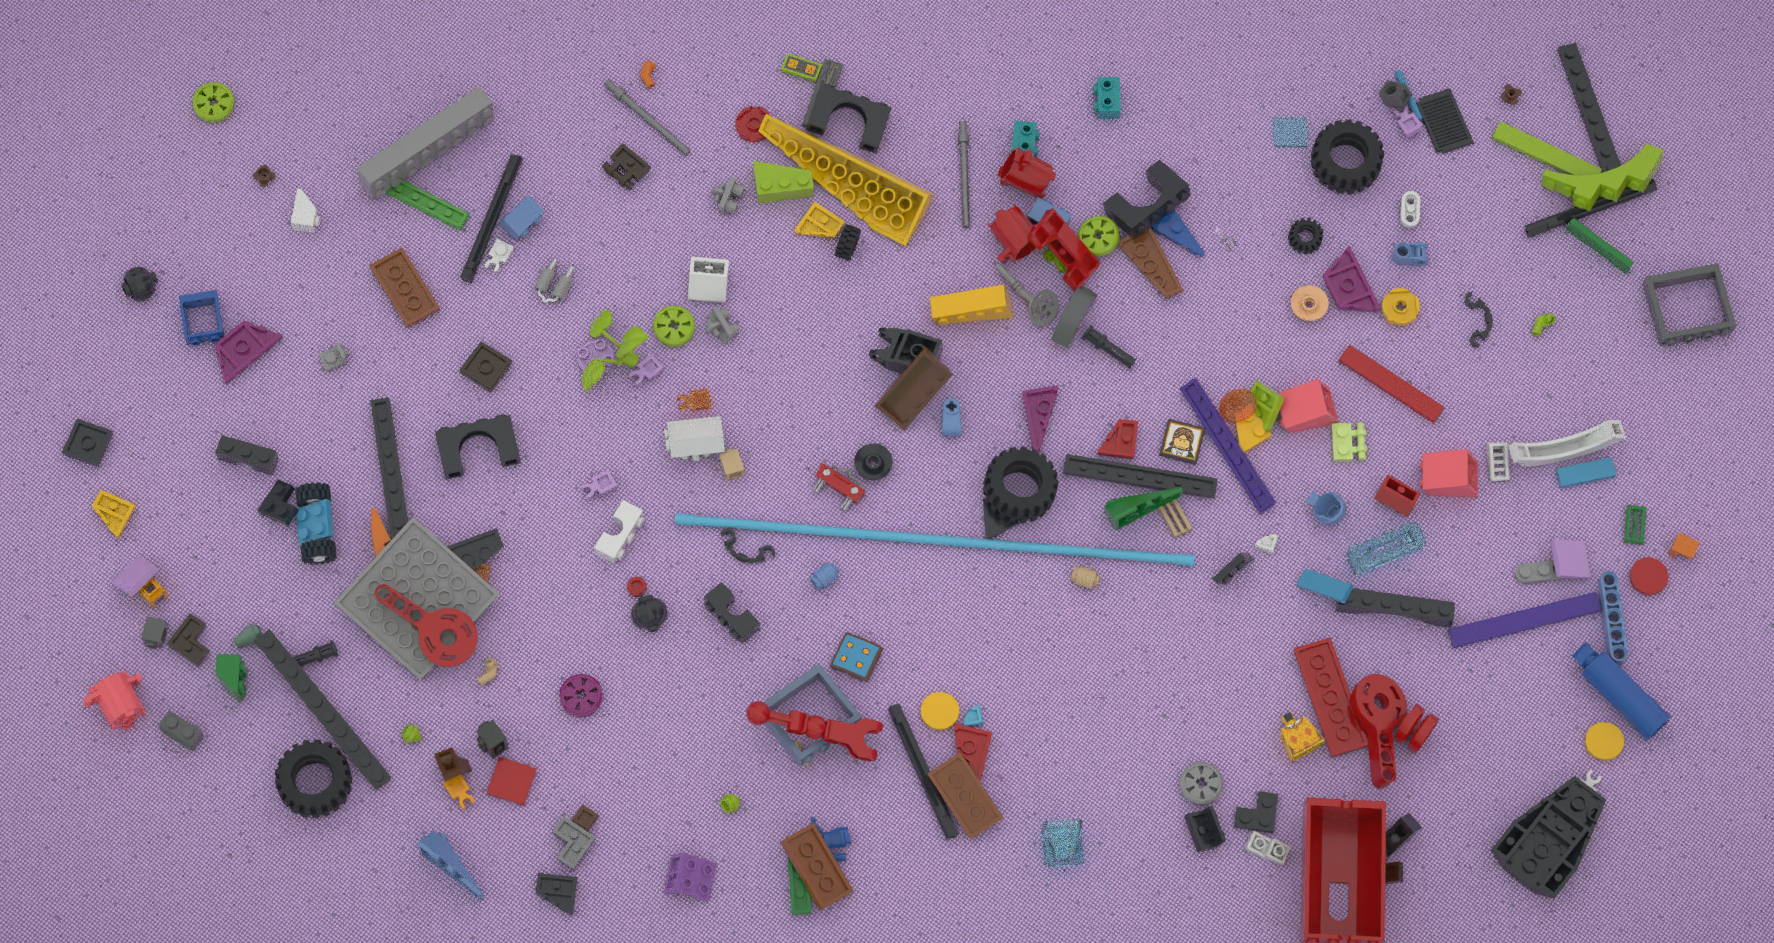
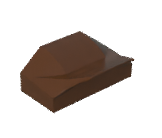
M453 747L434 754L445 782L461 774L473 772L468 760L458 756L454 752Z

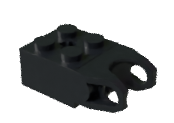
M879 328V336L890 343V346L886 349L870 350L869 358L878 362L886 369L902 373L924 347L940 359L943 344L940 339L909 329Z

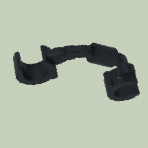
M1469 292L1465 297V305L1472 310L1476 307L1483 308L1486 313L1484 316L1487 330L1482 332L1476 330L1470 337V344L1475 348H1479L1480 344L1474 341V337H1480L1485 341L1492 328V313H1490L1484 301L1480 300V297L1477 302L1471 303L1468 298L1472 296L1473 292Z
M724 529L721 532V537L725 534L732 536L731 540L724 541V545L736 560L744 563L765 562L763 552L766 550L771 551L773 558H775V549L770 545L759 548L760 554L756 558H748L747 555L742 553L737 554L732 550L733 543L737 542L734 531Z

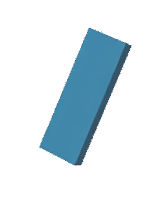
M1612 457L1556 469L1560 488L1613 478L1617 475Z
M1306 568L1296 584L1301 589L1344 604L1354 588L1349 583Z

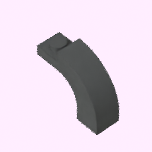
M1082 286L1080 289L1077 288L1063 311L1051 340L1068 348L1073 342L1085 314L1095 302L1098 294L1089 288Z

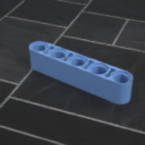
M1606 571L1598 581L1606 652L1621 666L1628 656L1619 581L1618 576L1614 572ZM1604 579H1609L1612 585L1605 584ZM1606 598H1613L1615 603H1609ZM1608 616L1616 617L1617 622L1610 621ZM1611 634L1618 635L1620 640L1612 639ZM1613 653H1619L1622 659L1615 658Z

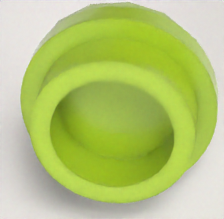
M407 724L401 733V737L407 743L422 740L420 730L415 724Z
M730 793L724 795L720 801L722 809L726 813L736 812L740 807V797Z

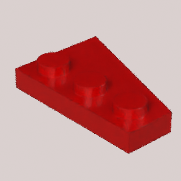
M954 723L957 754L959 752L962 753L981 782L992 732Z

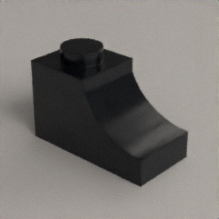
M1410 813L1401 817L1386 831L1387 857L1392 856L1423 828Z

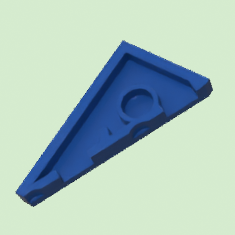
M1175 209L1160 219L1157 224L1151 226L1155 233L1163 235L1166 239L1177 245L1184 246L1192 254L1200 257L1204 256L1205 252Z

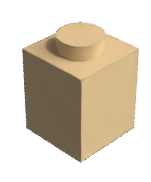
M726 449L725 452L719 454V460L726 481L745 476L738 449Z

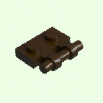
M623 143L610 156L614 163L610 165L605 162L602 165L608 176H613L619 181L618 184L620 186L626 187L629 191L634 187V184L630 182L631 178L633 177L639 182L651 169L648 163ZM620 167L627 172L624 176L617 171Z

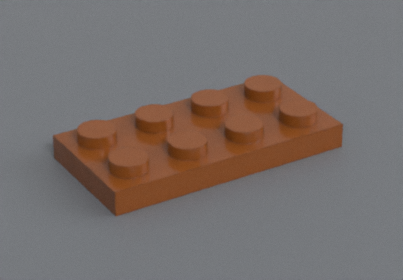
M402 247L369 265L372 273L407 328L440 311L439 305Z
M961 752L928 773V776L970 839H973L1004 818Z
M814 823L780 842L819 910L826 908L854 891Z

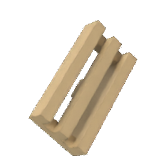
M1175 499L1164 506L1169 510L1180 530L1179 532L1176 531L1164 506L1159 507V511L1174 538H1177L1191 531L1192 527ZM1170 503H1172V504L1174 505V507H1175V509H1176L1178 515L1180 516V518H1181L1183 524H1184L1185 527H1186L1185 529L1183 528L1182 524L1180 523V521H1179L1177 515L1175 514V512H1174L1172 506L1170 505Z

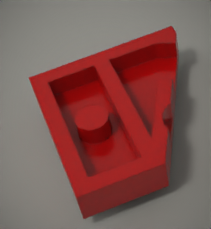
M1119 419L1114 429L1106 437L1105 442L1098 449L1097 455L1134 459L1138 421Z

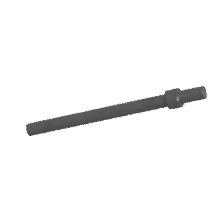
M609 79L605 81L604 85L614 93L613 96L627 104L685 156L690 153V149L626 95L625 90L621 87L618 88Z
M960 121L958 144L960 145L962 224L963 228H969L967 148L969 135H967V122Z

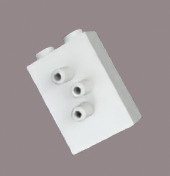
M720 416L667 422L668 429L664 430L666 450L671 452V458L682 457V459H688L689 456H692L694 461L700 460V455L708 457L711 453L725 452Z

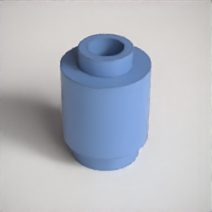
M825 563L812 573L813 576L810 577V581L816 589H824L839 578V570L833 563Z

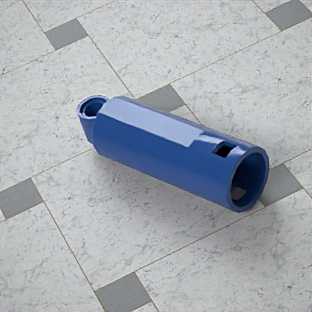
M1585 642L1572 654L1574 659L1585 668L1581 673L1582 676L1646 741L1651 739L1671 719L1672 716L1660 707L1661 705L1652 696H1649L1605 651L1598 654Z

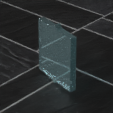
M1274 117V130H1272V134H1274V147H1307L1309 131L1307 130L1306 118Z

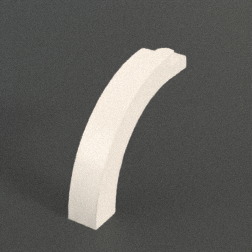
M1607 420L1593 428L1568 437L1537 443L1513 442L1508 446L1514 463H1520L1521 467L1540 466L1596 452L1625 439L1626 436L1620 420Z

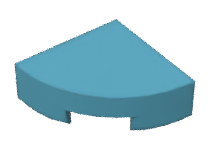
M979 705L973 706L967 712L964 726L974 727L983 725Z

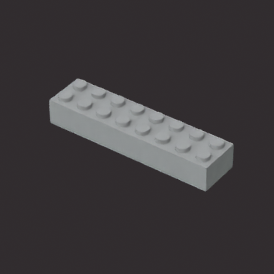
M480 86L475 88L358 166L357 173L360 186L372 200L383 196L386 190L398 186L401 180L407 176H413L422 166L426 167L434 158L444 155L449 148L459 145L464 138L474 135L482 126L489 125L494 119L493 102Z

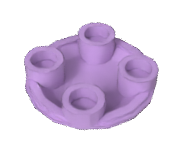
M603 339L588 341L577 352V361L583 371L594 358L598 360L601 358L615 360L613 348ZM604 362L605 371L603 374L611 370L614 365L613 363Z

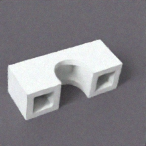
M622 500L613 515L614 522L621 525L623 530L618 535H609L603 532L594 547L596 555L613 564L623 558L626 551L624 548L627 543H632L636 528H640L645 520L643 510L625 500Z

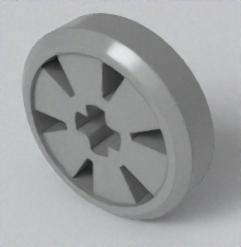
M1193 763L1186 767L1181 775L1179 782L1180 791L1183 797L1194 805L1204 806L1211 804L1217 800L1223 788L1221 773L1215 766L1209 763ZM1204 780V784L1207 786L1203 785V788H1199V784L1196 781Z

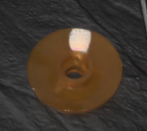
M1234 389L1222 398L1219 406L1220 413L1227 421H1244L1255 412L1257 400L1254 394L1247 389Z

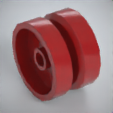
M1418 703L1406 714L1393 737L1394 740L1402 744L1406 742L1409 736H1412L1408 743V749L1415 754L1423 746L1440 719L1431 713L1421 721L1425 714V708Z

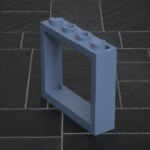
M819 663L764 701L770 710L773 711L819 678L849 715L850 719L845 721V723L855 724L862 719L860 713ZM771 722L765 724L798 766H801L803 763H810L819 752L820 754L824 753L830 748L829 745L832 744L820 739L801 752L779 724Z

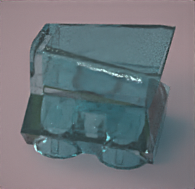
M1082 820L1043 822L1042 836L1045 866L1062 867L1084 864Z

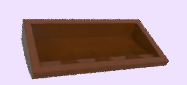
M924 347L879 398L875 407L905 430L953 373L930 350Z

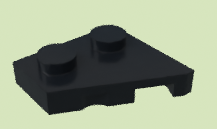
M983 499L986 539H992L1019 524L1018 520H1015V523L1009 522L1010 517L1005 516L1004 519L1000 518V513H994L991 510L992 504L987 505L985 499Z
M1239 553L1212 579L1217 584L1224 583L1226 585L1234 578L1233 576L1237 572L1243 570L1253 561L1254 557L1250 553Z

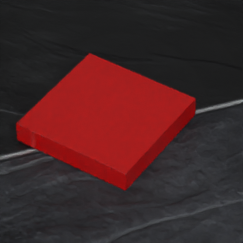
M499 757L487 790V795L524 806L537 768Z

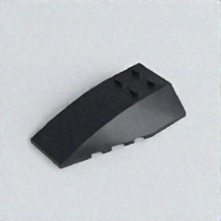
M1574 776L1552 794L1542 799L1537 805L1527 810L1522 816L1515 819L1490 851L1503 870L1533 893L1555 899L1577 871L1606 799Z

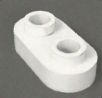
M1408 191L1403 194L1401 199L1400 222L1406 228H1414L1420 220V196L1414 191ZM1410 200L1413 202V204L1410 205L1407 203V201ZM1411 218L1413 221L1408 222L1406 219Z

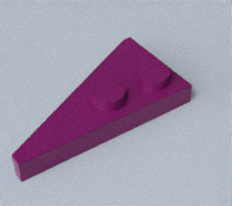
M1058 385L1022 391L1032 448L1037 450V454H1039L1058 393Z

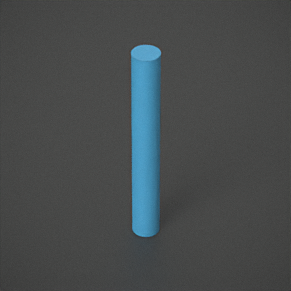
M1396 71L1395 75L1398 82L1405 83L1410 90L1402 71ZM1412 95L1408 101L1412 113L1414 112L1418 120L1421 121L1423 117Z

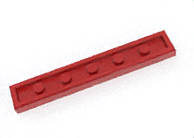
M1351 345L1346 348L1338 362L1433 424L1444 409L1443 405Z

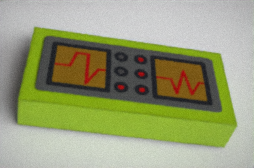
M787 53L781 72L816 83L822 69V64Z

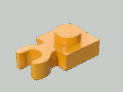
M462 775L453 777L443 783L453 801L458 798L460 799L459 804L463 810H466L463 804L464 801L469 800L472 805L475 804L474 798L466 794L471 790Z

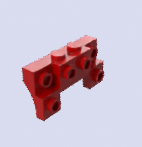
M1054 208L1046 211L1039 223L1034 225L1027 235V238L1038 250L1047 245L1064 264L1067 271L1063 276V280L1074 292L1077 288L1080 289L1085 280L1097 270L1100 264L1098 259Z

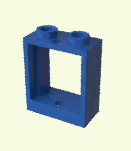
M217 290L179 296L184 336L187 345L196 346L207 341L218 342L225 336ZM215 305L218 330L190 334L187 309Z

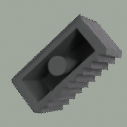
M171 711L167 712L158 726L162 733L192 751L196 750L204 738L201 729L191 725V723H188V721L178 717V715Z

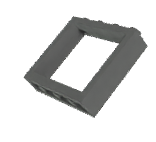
M1719 263L1645 277L1642 284L1660 346H1673L1677 342L1683 341L1684 343H1690L1699 338L1706 340L1715 335L1725 336L1728 333H1732L1736 327ZM1713 278L1726 322L1667 333L1655 288Z

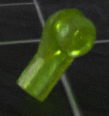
M1052 250L1044 251L1043 258L1047 262L1055 264L1059 273L1067 271V268Z

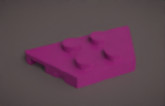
M1348 246L1343 254L1323 274V279L1339 310L1378 312L1381 308L1351 247Z
M243 320L215 343L224 382L228 384L283 338L282 335Z

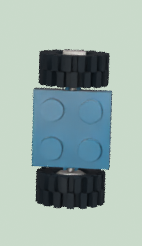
M321 482L301 484L299 487H296L295 493L297 506L301 507L298 508L299 511L296 514L302 562L310 565L313 563L314 565H318V563L324 564L325 562L330 563V561H334L337 558L335 541L329 539L334 537L330 486L326 483L321 484Z

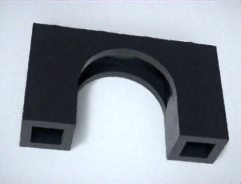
M821 84L805 130L823 136L829 117L833 112L842 108L855 110L862 116L865 124L859 148L876 154L892 108L888 107L885 103H876L870 101L867 97L853 95L850 91H841L835 89L832 85Z
M1158 160L1146 170L1148 182L1161 192L1160 198L1154 204L1146 207H1137L1130 204L1118 193H1115L1103 203L1105 214L1133 239L1143 235L1147 229L1157 224L1160 219L1171 213L1178 205L1187 201L1191 196L1189 184L1161 160Z
M500 414L493 419L487 420L482 418L475 423L469 424L464 422L456 427H442L435 431L445 480L464 476L460 451L463 444L475 436L487 437L496 444L502 467L521 463L510 415Z

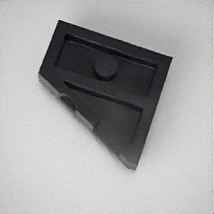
M538 873L536 894L568 915L573 916L578 877Z

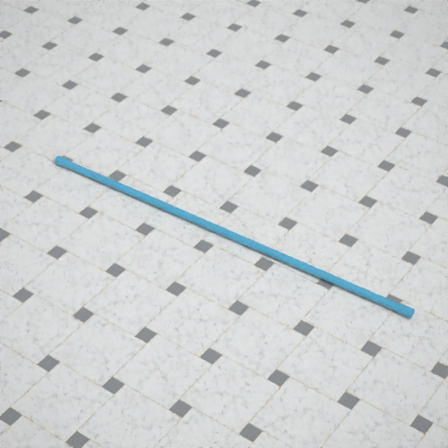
M676 513L675 525H699L1160 562L1194 566L1195 555L1168 554L719 518Z

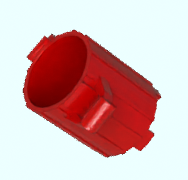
M1015 148L1008 155L1003 167L1000 166L997 176L1000 177L1001 185L1006 186L1008 184L1028 195L1042 199L1046 195L1043 191L1047 188L1050 180L1054 181L1056 173L1052 171L1054 168L1051 164L1033 156L1031 150L1023 151Z
M1014 203L1012 204L1014 207L1007 211L1000 209L996 212L997 218L991 225L987 224L990 231L1005 248V251L997 257L1003 264L1010 258L1016 264V261L1025 258L1036 249L1027 238L1033 224Z

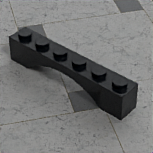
M1353 588L1345 604L1336 601L1335 611L1350 614L1380 613L1398 615L1423 621L1430 625L1450 628L1454 620L1455 602Z

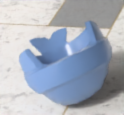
M1316 491L1310 493L1311 498L1306 499L1307 504L1314 506V516L1323 524H1336L1346 514V504L1342 497L1335 492H1328L1318 496Z

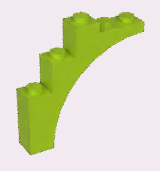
M1646 143L1641 151L1625 164L1615 169L1592 175L1561 174L1545 169L1542 174V186L1548 190H1553L1573 198V205L1590 211L1599 195L1617 202L1626 186L1644 193L1663 161V149Z

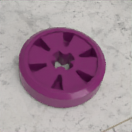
M576 674L564 681L560 688L559 697L561 705L567 713L575 717H587L599 709L603 693L599 682L595 678L587 674ZM581 691H583L585 699L581 698V700H579L577 693H581Z

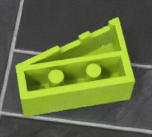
M753 160L758 203L814 197V185L810 170Z

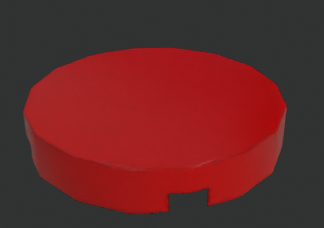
M749 106L741 110L736 118V131L739 136L745 141L752 143L766 139L758 130L765 115H770L769 112L759 106Z
M1651 557L1636 561L1629 574L1630 583L1633 588L1647 596L1660 593L1667 585L1669 578L1665 565L1658 559Z

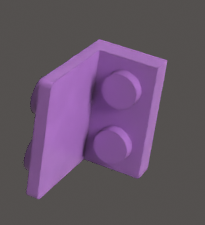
M684 852L671 855L664 893L668 895L682 893L703 901H709L716 863Z

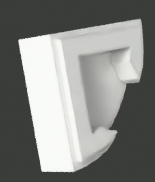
M1270 534L1262 537L1257 541L1254 548L1273 554L1279 535Z

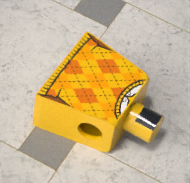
M1291 712L1281 717L1286 727L1281 729L1280 737L1291 763L1323 746L1325 739L1306 717L1296 721Z

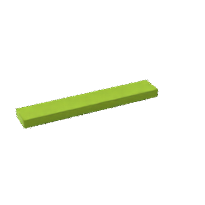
M1501 121L1492 137L1493 140L1565 174L1592 175L1601 173L1602 170Z

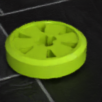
M218 82L206 83L199 87L192 101L196 115L209 123H217L227 119L233 112L235 105L231 90L226 85ZM216 99L217 104L214 103V106H211L210 101Z
M1094 216L1087 219L1078 231V237L1095 257L1111 253L1117 247L1120 240L1117 225L1113 220L1105 216ZM1097 233H1100L1101 239H1097Z
M667 306L661 309L654 318V335L663 345L669 347L682 346L689 342L694 335V318L687 309L681 306ZM671 323L679 325L676 330L671 327Z

